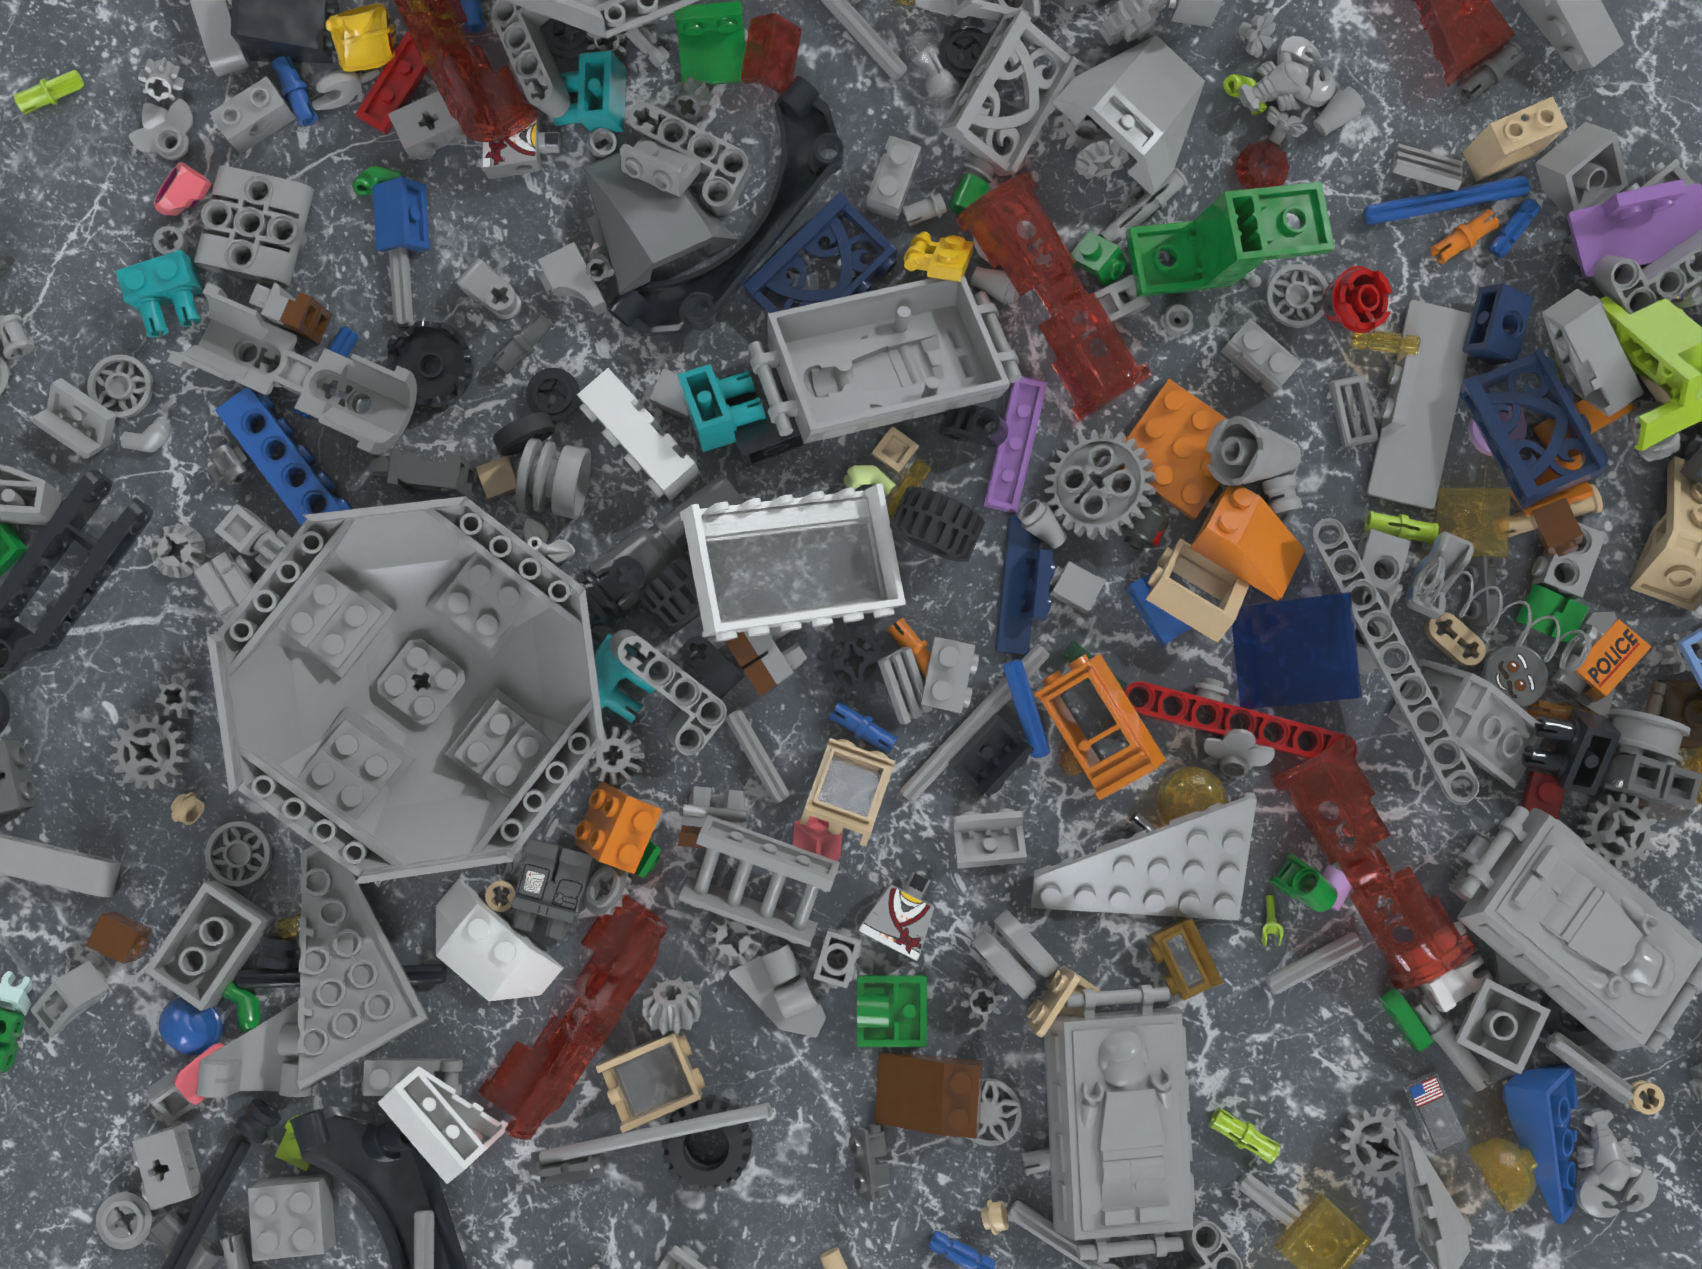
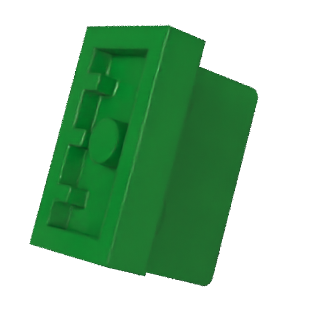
M741 1L687 5L674 11L683 84L689 76H692L693 80L706 81V86L742 83L749 80Z

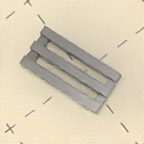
M1398 143L1393 160V172L1395 174L1458 191L1463 181V177H1461L1463 174V161Z
M1359 375L1330 381L1328 385L1342 448L1377 442L1379 438L1365 376ZM1352 384H1356L1367 432L1366 436H1362L1358 411L1351 387ZM1340 387H1343L1354 438H1351Z
M903 647L877 661L899 724L906 725L911 722L910 719H917L922 716L923 712L928 713L932 711V707L920 705L924 684L910 647ZM892 662L894 663L896 672L899 677L898 683L900 685L901 691L905 694L910 709L909 711H907L895 674L893 672L891 666Z

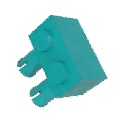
M612 51L580 54L579 71L560 73L568 93L578 92V102L570 103V107L563 116L552 118L556 126L582 123L591 133L598 128H606L612 133L624 132L627 68Z
M182 250L115 271L125 303L140 312L146 336L149 338L160 337L158 331H161L162 335H166L169 332L161 306L170 303L174 304L179 326L190 327L192 326L191 320H193L195 325L201 322L193 296L201 294L204 287L198 268L193 263L194 260Z
M711 364L677 374L682 397L703 452L736 442L734 431H737L736 427L760 419H766L759 397L729 407L728 404L726 405V399L755 391L749 370L721 380L715 377Z
M608 633L594 653L600 705L603 709L605 706L631 724L636 715L625 707L628 706L639 714L643 705L618 690L619 686L617 683L620 679L624 680V678H627L648 692L649 695L653 693L655 688L614 657L609 647L612 635ZM625 645L624 649L638 659L636 656L638 652ZM649 669V676L657 675V673Z

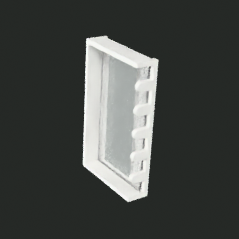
M876 484L864 491L846 488L835 494L824 495V491H817L801 498H793L791 494L783 495L773 501L761 502V498H754L742 504L730 506L728 502H719L703 509H699V504H693L680 512L681 521L684 522L704 630L702 632L703 637L715 636L716 641L719 642L738 638L737 632L748 631L749 637L770 633L769 628L780 626L781 632L801 629V623L812 622L813 627H821L833 624V618L843 617L844 623L863 620V614L873 613L874 618H882L894 615L895 608L906 605L892 530L889 526L890 520L883 484Z

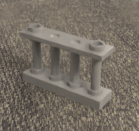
M708 815L696 844L707 848L698 878L695 879L688 876L678 900L686 902L692 907L702 908L785 938L791 943L810 947L818 925L817 922L809 920L819 889L830 892L840 862ZM720 853L740 860L730 891L710 884ZM753 865L773 872L763 903L743 896ZM786 877L806 883L796 914L776 908Z

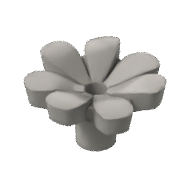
M1274 14L1255 15L1251 24L1243 22L1239 27V35L1248 39L1246 52L1256 58L1262 54V47L1270 49L1273 44V39L1269 37V34H1272L1276 28V23L1273 22Z
M1269 106L1266 119L1275 127L1269 137L1272 142L1280 145L1286 134L1299 137L1301 133L1304 134L1308 130L1305 125L1301 124L1302 120L1299 117L1293 115L1288 118V114L1284 111L1277 110L1274 106Z

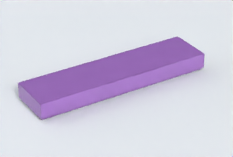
M1022 376L1019 381L1012 383L1004 416V422L1009 429L1008 436L1001 445L997 446L983 507L1013 514L1017 513L1048 382Z

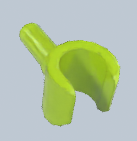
M1274 895L1265 896L1267 918L1262 930L1261 942L1266 946L1267 934L1272 933L1278 937V946H1280L1284 930L1277 923Z

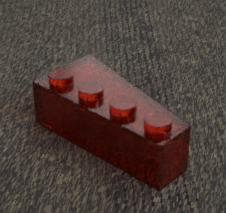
M1412 0V2H1416L1420 11V21L1424 31L1428 30L1434 45L1432 49L1437 61H1441L1446 73L1444 79L1448 87L1477 68L1484 60L1490 59L1500 52L1516 35L1491 0Z

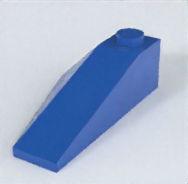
M1567 1063L1525 1070L1521 1074L1517 1073L1504 1085L1502 1092L1503 1102L1507 1105L1509 1121L1555 1223L1563 1224L1576 1209L1577 1165L1575 1162L1570 1161V1156L1573 1151L1574 1142H1577V1130L1570 1129L1571 1108H1578L1575 1070Z

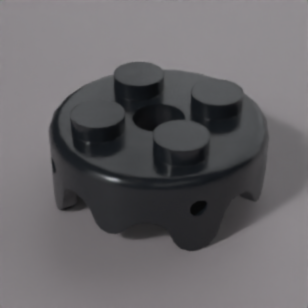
M417 321L405 332L393 334L388 341V357L385 368L395 371L398 365L413 373L417 384L415 405L426 408L443 407L456 401L468 389L473 379L474 357L465 339L448 323ZM429 358H438L440 360V368L434 374H426L423 370V365Z

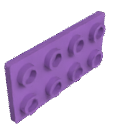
M1684 179L1616 193L1602 205L1568 213L1567 220L1582 277L1585 279L1595 277L1594 271L1597 262L1607 255L1630 258L1635 260L1640 266L1649 265L1701 230L1702 185L1697 183L1685 186ZM1620 265L1616 268L1615 272L1621 271Z

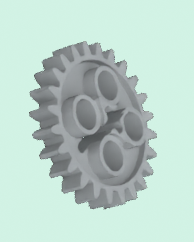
M1095 429L1092 430L1091 439L1089 440L1082 434H1079V444L1076 446L1068 440L1066 443L1069 451L1067 453L1059 450L1056 452L1061 459L1060 463H1049L1055 474L1045 476V479L1053 485L1044 489V492L1048 497H1054L1047 504L1052 510H1056L1054 513L1055 518L1058 521L1064 520L1062 525L1068 531L1074 527V533L1078 537H1081L1086 531L1087 536L1091 540L1095 539L1098 531H1100L1101 536L1105 540H1108L1110 530L1112 529L1121 536V526L1124 524L1133 529L1132 518L1134 516L1140 519L1145 518L1140 511L1141 506L1152 507V503L1146 498V495L1156 494V489L1148 484L1157 480V476L1154 472L1148 471L1154 464L1150 459H1144L1147 456L1143 447L1137 449L1138 443L1134 438L1126 442V436L1123 432H1119L1114 439L1110 429H1106L1103 438H1100ZM1111 456V461L1108 465L1098 467V462L1102 457ZM1122 465L1125 466L1124 470H1119ZM1078 476L1084 477L1079 487L1070 488L1074 478ZM1100 480H1102L1104 486L1101 489H1099L1096 485V483ZM1131 481L1130 488L1127 491L1117 493V487L1120 483ZM1081 499L1080 503L1076 504V500ZM1103 502L1102 509L1098 513L1089 514L1090 507L1094 503Z

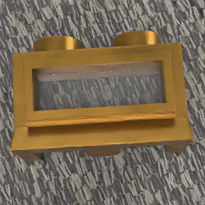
M1183 917L1149 934L1152 943L1148 945V948L1157 964L1163 963L1168 974L1163 978L1172 996L1178 994L1179 998L1185 1001L1214 986L1224 984L1193 919Z

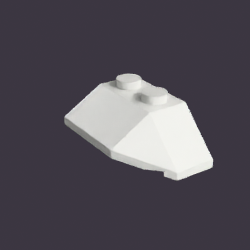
M461 879L455 882L436 905V956L488 1001L540 996L564 969L521 930L514 928V924L500 912L492 910L486 901Z

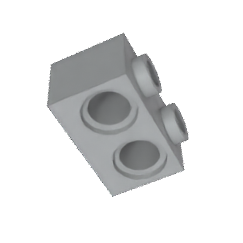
M1578 523L1583 532L1582 543L1577 545L1578 549L1561 557H1558L1557 553L1547 557L1544 551L1543 555L1539 556L1533 565L1532 575H1534L1531 586L1537 584L1572 600L1582 598L1606 533ZM1556 566L1561 568L1564 573L1563 582H1559L1554 575Z

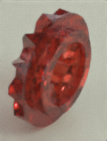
M1263 139L1257 143H1249L1240 152L1235 164L1237 179L1245 189L1282 186L1287 180L1290 168L1286 152H1282L1276 143H1266ZM1261 156H1263L1267 165L1273 167L1267 170L1264 179L1261 169L1253 166L1259 163Z

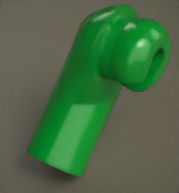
M371 166L354 179L352 187L357 195L369 196L373 194V186L401 176L404 177V175L400 171Z
M231 982L224 990L222 997L237 1005V1028L239 1031L247 1033L256 1028L260 1023V1001L254 994L246 989L239 988L236 983Z

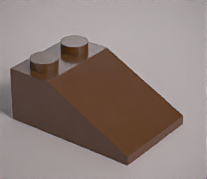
M880 1051L878 1058L875 1123L941 1136L976 1139L980 1129L983 1060Z

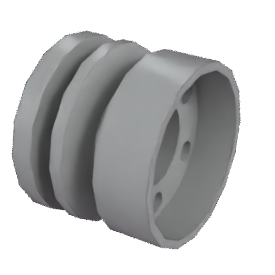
M530 438L524 448L516 474L517 507L529 510L533 504L534 511L542 513L549 499H551L552 514L554 516L577 520L583 510L591 473V451L588 448L566 445L559 459H557L556 444L554 442L548 441L543 447L540 439Z

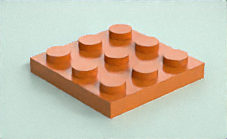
M1168 379L1126 438V442L1134 438L1138 443L1137 449L1143 447L1147 452V456L1144 459H1150L1154 464L1148 471L1154 472L1157 480L1148 484L1156 489L1155 495L1191 520H1194L1220 484L1209 471L1207 463L1211 464V453L1206 452L1212 430L1220 421L1227 418L1171 379ZM1122 465L1119 470H1124L1125 466Z

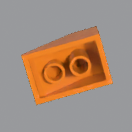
M1227 485L1212 505L1190 547L1278 602L1282 599L1305 552L1302 545L1262 497L1242 485Z

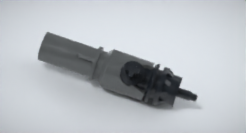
M719 474L660 521L657 518L652 520L654 525L648 530L637 528L590 564L589 567L592 572L589 569H582V573L586 576L582 580H579L577 576L573 578L586 590L591 629L595 626H607L612 622L608 616L613 612L618 618L621 617L620 607L626 612L635 605L649 582L667 565L689 550L684 522L681 521L680 517L681 511L693 504H699V509H703L719 502H728L729 506L744 503L740 494L723 474Z

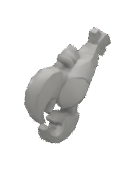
M1291 36L1283 40L1278 47L1277 67L1272 61H1266V63L1261 64L1256 69V72L1263 78L1253 88L1244 83L1238 89L1241 94L1239 99L1243 106L1248 107L1251 112L1259 109V102L1264 103L1277 100L1280 111L1291 110V108L1295 109V98L1307 105L1320 107L1327 104L1335 92V80L1332 72L1324 65L1320 71L1317 69L1313 73L1307 86L1308 68L1306 66L1312 65L1313 61L1318 63L1322 58L1319 50L1312 42L1304 37Z
M1594 1108L1588 1110L1587 1115L1582 1116V1123L1591 1126V1148L1582 1147L1577 1149V1161L1579 1162L1577 1166L1579 1168L1592 1166V1168L1579 1180L1575 1189L1577 1204L1585 1213L1595 1217L1611 1218L1620 1213L1619 1209L1605 1208L1603 1206L1604 1201L1610 1204L1617 1202L1613 1196L1598 1187L1602 1183L1604 1186L1616 1191L1624 1188V1201H1630L1631 1197L1636 1194V1198L1631 1203L1625 1205L1624 1208L1627 1212H1638L1648 1207L1655 1200L1658 1191L1656 1177L1645 1167L1628 1161V1157H1635V1152L1628 1138H1623L1617 1142V1138L1614 1137L1612 1130L1609 1129L1608 1123L1614 1118L1610 1110L1604 1111L1601 1108Z

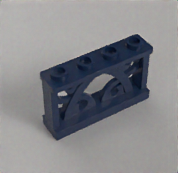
M839 192L743 285L745 295L768 315V313L779 311L764 296L768 290L787 299L783 310L791 309L795 301L801 302L800 307L869 292L873 287L871 282L879 274L883 277L886 276L897 264L895 260L897 248ZM845 216L861 234L849 239L840 220ZM822 238H827L830 241L829 247L835 244L836 241L838 246L829 250H822L819 248L818 242ZM860 242L871 243L877 250V257L872 263L865 265L861 263L860 257L868 254V252L863 249L852 252L851 247ZM808 253L813 257L826 259L840 254L841 273L838 287L824 290L803 289L807 280V269L802 257ZM791 269H795L800 273L799 281L795 287L791 286L795 278L788 279L786 277V273ZM852 270L861 274L851 283Z
M1542 348L1479 377L1475 375L1464 380L1460 390V396L1522 510L1535 505L1536 502L1592 478L1602 476L1608 462V456L1604 447L1600 443L1596 444L1590 434L1591 426L1584 414L1579 415L1575 408V400L1571 389L1567 385L1563 386L1559 380L1555 361L1551 356L1546 357ZM1522 373H1533L1537 376L1541 386L1536 389L1531 388L1528 379L1523 385L1522 393L1516 392L1515 380ZM1507 380L1508 392L1486 394L1484 391ZM1547 395L1550 401L1545 399L1544 397ZM1507 406H1511L1513 412L1512 419L1510 421L1500 420L1498 413L1506 412L1508 414ZM1520 407L1537 411L1554 420L1553 434L1546 450L1530 440H1511L1509 434L1516 428L1519 422ZM1568 431L1571 438L1565 439L1566 432ZM1523 449H1529L1540 458L1537 461L1536 457L1531 453V459L1525 461L1522 460L1519 452ZM1575 449L1580 452L1584 464L1577 470H1568L1562 468L1554 460L1558 457L1563 462H1574V459L1568 456V451ZM1548 468L1559 476V478L1538 487L1535 483Z

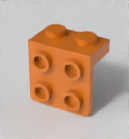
M601 782L598 788L594 789L591 793L587 813L576 827L575 845L599 862L635 874L663 809L629 796L606 782Z

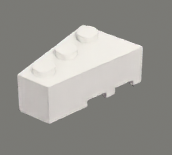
M418 1066L377 1103L444 1182L448 1184L501 1137L511 1125L504 1120L498 1122L484 1113L482 1106L475 1102L470 1104L456 1095L454 1088Z

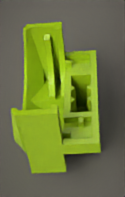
M1608 296L1599 299L1605 307V314L1634 373L1659 385L1671 398L1664 405L1639 416L1638 422L1641 424L1638 444L1634 448L1643 451L1673 434L1702 421V327L1666 298L1632 314H1628L1624 308ZM1555 355L1554 361H1555V363H1556V365H1557V368H1558V375H1557V376H1558V378L1560 379V378H1563V377H1562V374H1561V371H1560V368H1559V365H1558V362H1557V358H1556V355Z

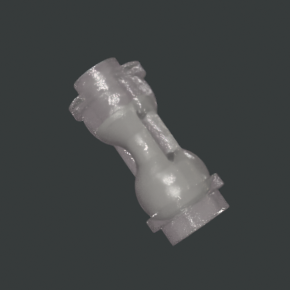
M921 30L908 38V44L904 50L911 60L922 68L926 76L925 88L928 92L929 101L935 103L937 108H942L955 102L960 93L958 90L960 85L948 70L943 69L938 59L939 47L936 43L935 34L932 32L926 33L924 30Z

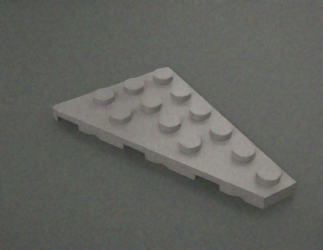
M1244 793L1245 797L1224 805L1217 803L1201 812H1192L1169 821V825L1148 833L1146 830L1135 833L1128 839L1121 838L1095 848L1096 852L1077 859L1070 857L1062 860L1057 865H1048L1034 870L1030 900L1031 908L1239 921L1257 802L1255 793Z
M314 845L301 852L302 880L300 882V894H302L299 934L301 958L299 960V1039L297 1041V1053L299 1054L297 1085L300 1090L308 1088L429 1020L360 884L354 885L357 880L356 876Z

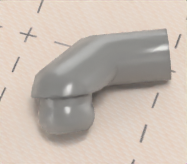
M156 419L142 434L125 431L121 436V446L125 449L149 453L156 452L169 439L172 430L171 424L165 419Z

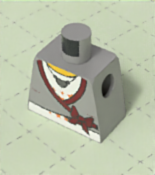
M483 105L482 169L488 179L539 172L542 169V153L561 152L560 132H543L542 123L537 114Z
M912 871L904 889L890 883L859 924L858 932L918 961L934 911V906L922 899L930 880Z

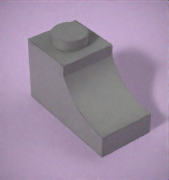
M575 242L538 259L543 270L537 274L546 291L553 289L557 298L562 296L579 298L586 302L597 316L608 311L596 283L590 278L591 274L587 275L586 264Z
M88 960L54 980L31 1008V1012L50 1037H53L63 1031L81 1013L96 1004L110 987L106 983L104 974L100 970L95 969Z

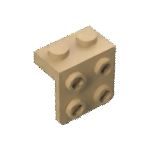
M1063 965L1060 971L1056 969L1049 976L1045 984L1048 990L1042 999H1036L1026 1013V1017L1029 1019L1026 1024L1037 1036L1042 1038L1058 1015L1081 1014L1080 1007L1065 1008V1003L1072 993H1080L1081 989L1093 988L1094 992H1099L1100 989Z

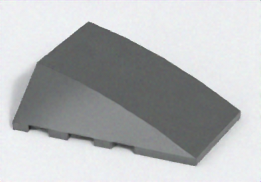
M620 152L584 167L591 198L599 217L602 236L605 238L611 267L614 269L619 295L649 283L653 269L704 247L707 254L711 255L738 242V239L688 188L681 197H678L622 172Z

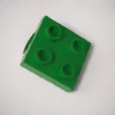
M857 975V1047H927V975Z

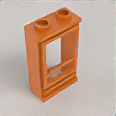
M1085 654L1068 664L1071 671L1062 676L1058 670L1043 679L1041 682L1044 687L1035 692L1034 695L1041 700L1097 791L1095 792L1096 796L1101 800L1156 770L1166 759L1102 655L1098 654L1089 660ZM1086 678L1090 679L1117 723L1089 740L1085 737L1060 696L1061 693ZM1121 729L1130 745L1100 761L1091 745L1114 731Z

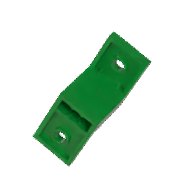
M1322 182L1226 191L1193 221L1130 227L1125 232L1137 297L1231 287L1263 261L1327 254L1335 249ZM1287 213L1298 217L1300 221L1299 229L1292 228L1287 223ZM1160 251L1170 254L1173 260L1172 266L1168 267L1161 264L1158 258Z

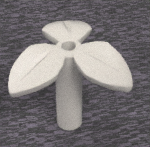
M533 518L526 519L523 533L528 545L544 557L548 556L556 564L564 563L573 557L575 549L568 541L558 539L547 545L546 542L549 535L547 528Z

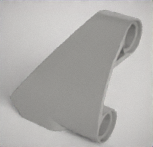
M298 1001L256 1028L201 1059L199 1062L196 1095L220 1098L230 1096L238 1091H279V1095L286 1097L311 1096L312 1085L304 1090H300L297 1085L299 1054L297 1053V1041L299 1039Z

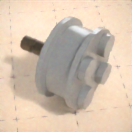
M1657 681L1652 682L1651 694L1648 696L1644 712L1610 709L1608 716L1613 719L1612 724L1622 734L1613 754H1638L1668 763L1667 765L1676 766V764H1682L1683 757L1678 755L1683 736H1689L1691 729L1684 724L1659 716L1664 699L1662 696L1665 695L1667 684Z

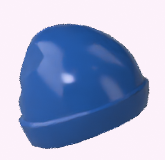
M178 996L164 1007L160 1015L159 1032L162 1039L174 1050L184 1055H200L221 1039L223 1030L222 1019L215 1006L201 1011Z

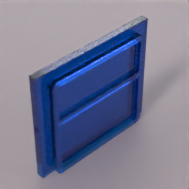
M1351 592L1240 607L1237 617L1232 624L1240 707L1254 709L1362 698Z

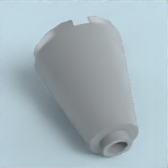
M1233 416V418L1220 421L1212 430L1207 442L1206 452L1211 453V464L1207 463L1209 471L1215 480L1224 485L1239 486L1289 474L1296 470L1301 460V451L1295 441L1242 416Z

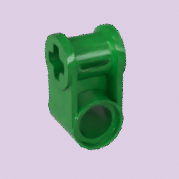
M1288 853L1284 866L1275 877L1271 876L1268 881L1292 899H1297L1314 911L1324 912L1330 909L1337 900V889L1316 869L1294 854Z

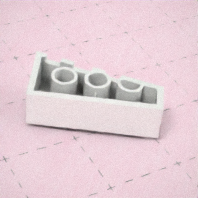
M609 368L577 394L583 402L579 406L580 410L592 423L596 419L601 422L605 427L601 433L614 448L620 444L628 454L623 458L636 473L642 469L650 479L646 484L658 498L665 495L670 501L673 500L701 475L696 463L688 454L684 456L685 453L678 446L677 442L669 434H665L661 430L662 427L655 418L639 405V401Z

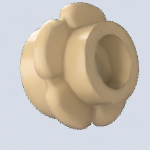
M189 792L187 795L181 794L175 798L171 805L173 821L191 825L201 817L205 804L197 798V793Z
M991 1199L988 1200L987 1207L981 1209L984 1228L986 1230L991 1229L993 1235L996 1236L999 1231L1008 1230V1214L1003 1201L992 1202Z

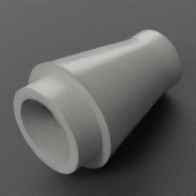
M1347 86L1344 90L1339 89L1320 115L1313 121V124L1320 134L1327 136L1333 130L1360 116L1365 103L1352 87Z
M977 266L971 279V286L985 291L1004 305L1007 302L1015 304L1022 290L1024 280L1017 276V272L986 269Z
M1034 499L1028 502L1019 512L1018 518L1021 521V526L1046 542L1051 548L1059 547L1066 540L1067 534L1062 530L1046 502Z

